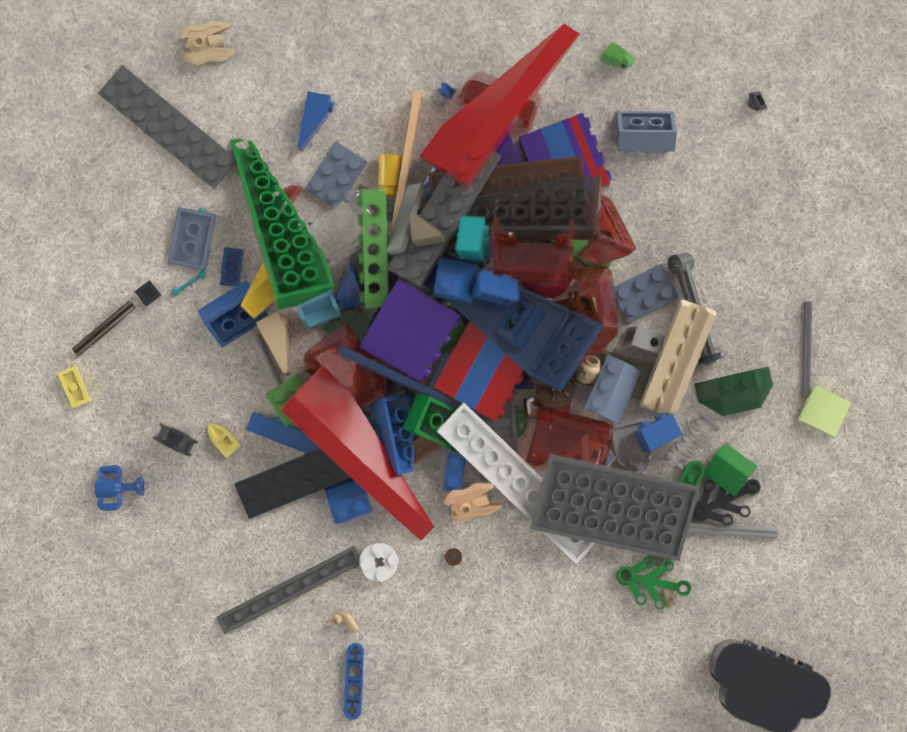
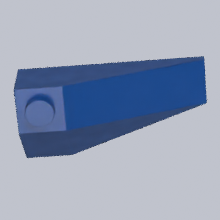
M412 393L369 402L373 423L378 427L379 437L396 475L414 471L415 448L413 447V436L415 434L403 429L414 402Z

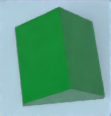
M725 444L715 453L705 469L704 475L735 497L758 466Z

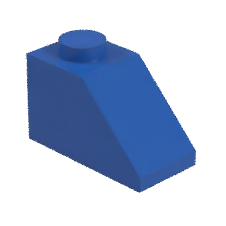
M350 263L337 283V291L334 292L335 300L337 303L340 302L342 309L363 305V303H360V291H363L354 263Z

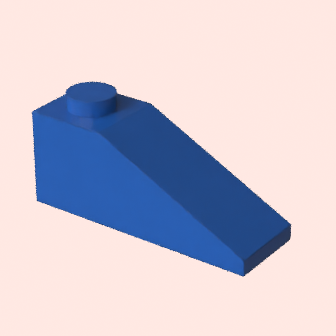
M307 92L297 145L299 151L305 149L327 120L329 113L333 112L334 102L331 101L330 95Z

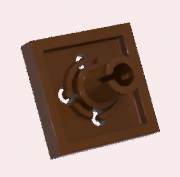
M573 290L574 297L572 296V291L567 294V299L554 301L599 323V316L590 293L580 295L579 291Z

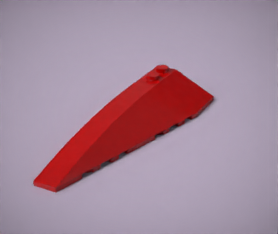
M562 24L445 122L421 153L420 158L468 189L574 44L580 33L566 24Z
M322 365L280 410L380 505L418 539L422 540L435 526L418 502L403 475H396L383 443L378 438L351 392Z

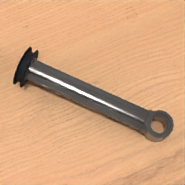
M688 252L671 255L667 265L669 270L678 277L684 300L701 305L691 273L695 263L693 256ZM710 333L697 365L710 364L724 358L721 357L720 353L722 352L715 353Z

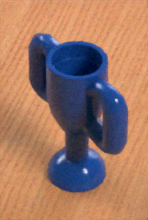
M107 465L99 468L97 472L98 479L95 480V496L98 498L97 506L99 510L116 511L122 506L121 493L123 491H136L138 495L144 496L143 477H139L135 483L123 484L121 482L122 469L120 466ZM103 473H117L115 479H105ZM115 496L116 503L103 504L105 498Z

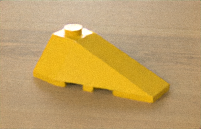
M263 263L240 305L254 319L274 302Z

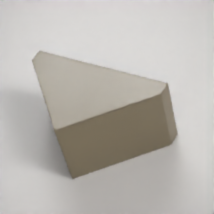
M414 212L409 214L412 241L416 247L443 243L446 240L440 231Z

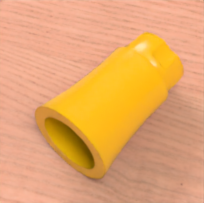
M378 154L379 189L386 190V196L397 195L403 156Z

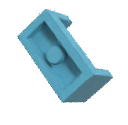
M332 290L297 306L306 330L342 316Z

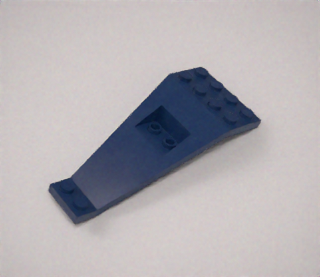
M444 253L441 257L445 259L465 262L448 253ZM438 263L424 283L431 290H434ZM477 268V273L482 271V269ZM518 286V301L509 306L472 298L471 303L446 299L530 377L559 392L563 390L603 328L600 323Z

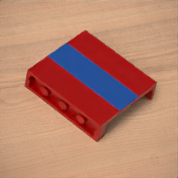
M469 321L434 388L496 421L497 418H502L506 410L503 408L505 402H510L513 398L515 384L520 385L525 375L522 374L523 369Z

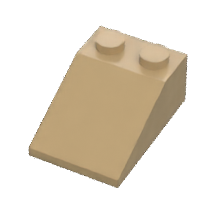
M274 312L256 322L282 372L288 376L291 374L290 332L287 328L290 324L283 314L280 315L278 312Z

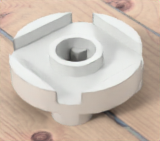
M374 543L366 546L359 557L362 574L369 580L380 582L394 575L399 561L394 549L384 543ZM381 557L383 565L375 567L374 559Z

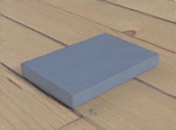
M178 207L168 259L169 264L206 271L217 214Z

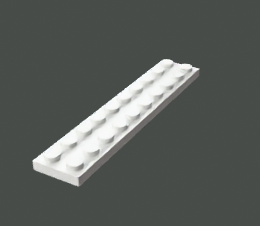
M462 403L440 426L437 432L519 511L532 521L543 478L465 403ZM542 532L575 564L596 544Z

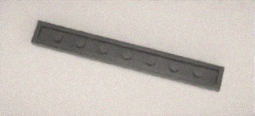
M352 546L218 615L217 619L224 633L226 634L360 565V556L355 546Z

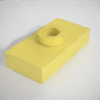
M77 366L57 373L73 409L91 401Z

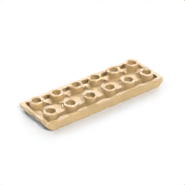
M680 299L638 405L639 407L661 414L665 413V415L673 414L675 416L677 414L715 320V310Z

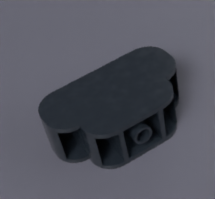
M726 639L719 642L711 654L709 671L713 679L721 685L719 689L721 705L735 718L770 732H792L798 727L802 718L815 719L826 710L831 697V687L823 675L813 670V666L800 660L795 663V659L782 653L777 656V652L764 646L759 649L757 644L743 639V642L735 639Z

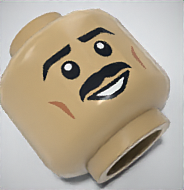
M592 355L583 357L575 369L577 373L575 377L580 383L593 384L596 382L602 369L599 359Z

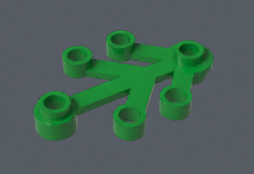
M650 555L645 556L643 561L632 568L623 566L616 573L617 581L621 585L629 587L635 596L636 603L640 606L646 604L647 597L640 592L635 582L644 585L658 610L666 607V601L660 597L654 586L676 591L678 595L683 597L691 592V585L686 580L674 583L656 579L664 572L673 570L674 563L669 559L663 561L662 565L645 576L638 575L637 573L646 567L651 568L654 566L655 560ZM647 558L652 559L653 562L651 565H647L645 563V560ZM669 562L671 563L672 567L670 569H666L664 567V564ZM623 573H628L630 575L629 579H623ZM680 586H686L687 591L681 592L679 589ZM639 596L645 598L643 603L638 602L637 598ZM658 600H662L664 602V605L662 607L657 606L656 603Z

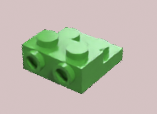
M298 374L265 394L285 427L290 424L292 427L295 426L280 409L304 385Z

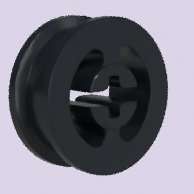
M160 422L159 426L161 429L157 436H153V439L174 451L191 457L192 453L190 451L193 445L198 444L199 441L176 428Z

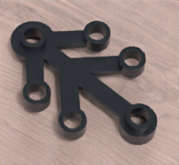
M750 479L735 497L730 493L725 495L726 490L719 487L715 501L708 503L710 493L715 489V483L712 480H706L703 485L704 491L701 500L696 503L692 517L697 521H705L709 518L721 522L724 526H730L733 523V516L731 514L721 515L713 512V510L721 508L739 514L742 518L749 517L751 509L748 506H738L730 502L746 494L751 496L757 495L760 492L761 485L759 481ZM711 483L713 488H706V484ZM753 483L757 488L751 489L749 485ZM699 508H702L705 512L703 514H699L697 510ZM742 509H747V510H748V514H746V515L742 514V513H741V510H742ZM729 517L731 522L725 523L724 518Z

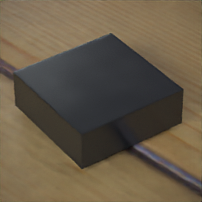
M151 280L134 291L146 307L162 296Z

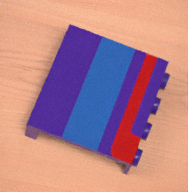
M583 113L519 136L518 141L526 162L582 156L586 193L610 185L612 180L609 170L604 168V156L602 152L597 150V138L595 134H591L589 129L591 128L590 120Z

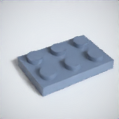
M335 141L305 187V190L338 209L368 161Z
M662 263L610 289L627 323L679 298Z

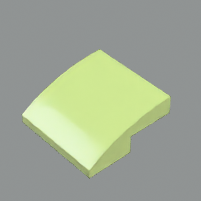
M813 385L798 420L832 437H836L851 402L819 386Z

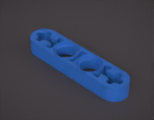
M360 643L350 644L346 651L344 714L351 720L357 719L362 711L364 648ZM354 646L361 650V653L357 654V660H361V664L357 662L349 663V659L353 660V653H350V650H353ZM351 666L359 667L360 674L358 676L350 675L349 668ZM352 685L359 688V694L356 696H351L348 692V688ZM347 698L350 700L359 699V703L355 701V709H358V712H355L354 716L351 715V712L347 711V709L351 708V701L347 702Z

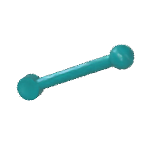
M204 270L199 271V275L178 289H173L172 295L177 296L181 290L199 278H204L206 272Z

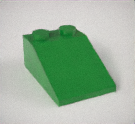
M417 393L403 429L459 453L437 432L440 426L456 409L430 396Z

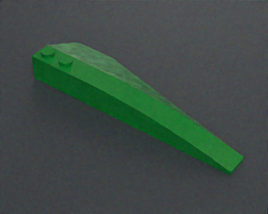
M243 139L230 140L277 311L298 306L333 289L334 283L324 252L318 247L315 238L309 233L306 224L300 219L297 210L284 190L280 188L277 179L271 174L268 165L262 160L253 142L247 140L250 146L245 150L237 148L235 144L244 141ZM250 149H252L253 156L249 153Z

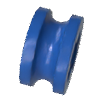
M442 82V87L438 88L437 91L451 100L452 94H455L456 90L447 83Z

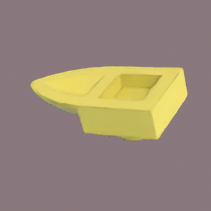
M208 424L210 440L226 458L241 446L224 427L217 424Z

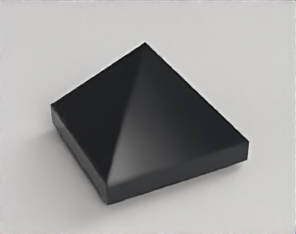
M760 91L749 94V108L756 111L767 109Z

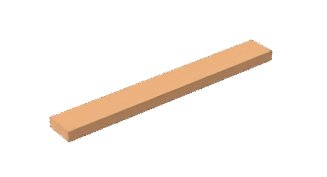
M414 91L390 238L408 184L422 99L420 91Z

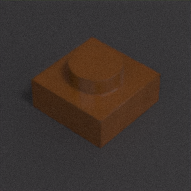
M538 398L523 399L525 418L545 417L544 405Z

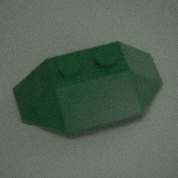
M769 367L695 383L694 385L699 403L721 416H727L761 408L773 387Z

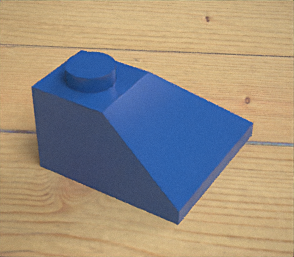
M439 258L433 296L471 303L472 287L478 265Z

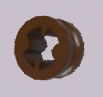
M451 548L446 552L445 560L449 565L456 566L461 562L462 554L458 549ZM452 551H455V554H459L456 562L449 561L448 559Z

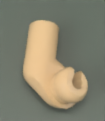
M675 578L672 582L678 583L679 580ZM664 589L662 598L666 601V607L670 608L675 603V599L672 598L675 591Z
M338 611L331 617L333 624H346L351 633L359 628L352 615L348 612Z

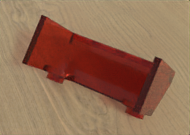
M585 187L590 234H587L590 242L578 253V256L591 261L595 265H602L631 255L636 250V246L614 203L607 196Z
M494 218L490 239L494 275H509L513 280L520 282L565 284L572 281L575 248L574 221L569 222L568 234H559L555 238V244L516 242V236L513 233L500 231L499 220Z

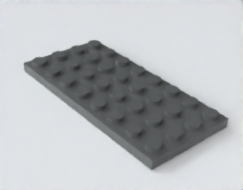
M549 453L530 528L536 531L680 561L700 487Z

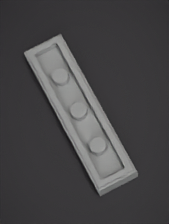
M422 183L406 187L387 248V252L391 255L405 252L411 234L409 214L414 212L417 215L425 189Z

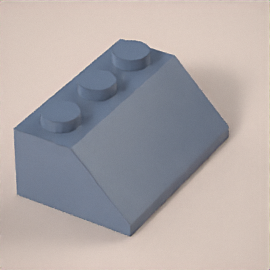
M617 111L618 151L675 152L677 129L674 112Z
M607 355L583 409L619 424L641 371L624 361Z

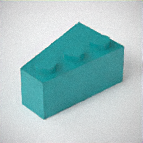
M461 216L456 247L460 260L478 266H486V259H490L491 247H489L490 237H488L489 226H485V218Z

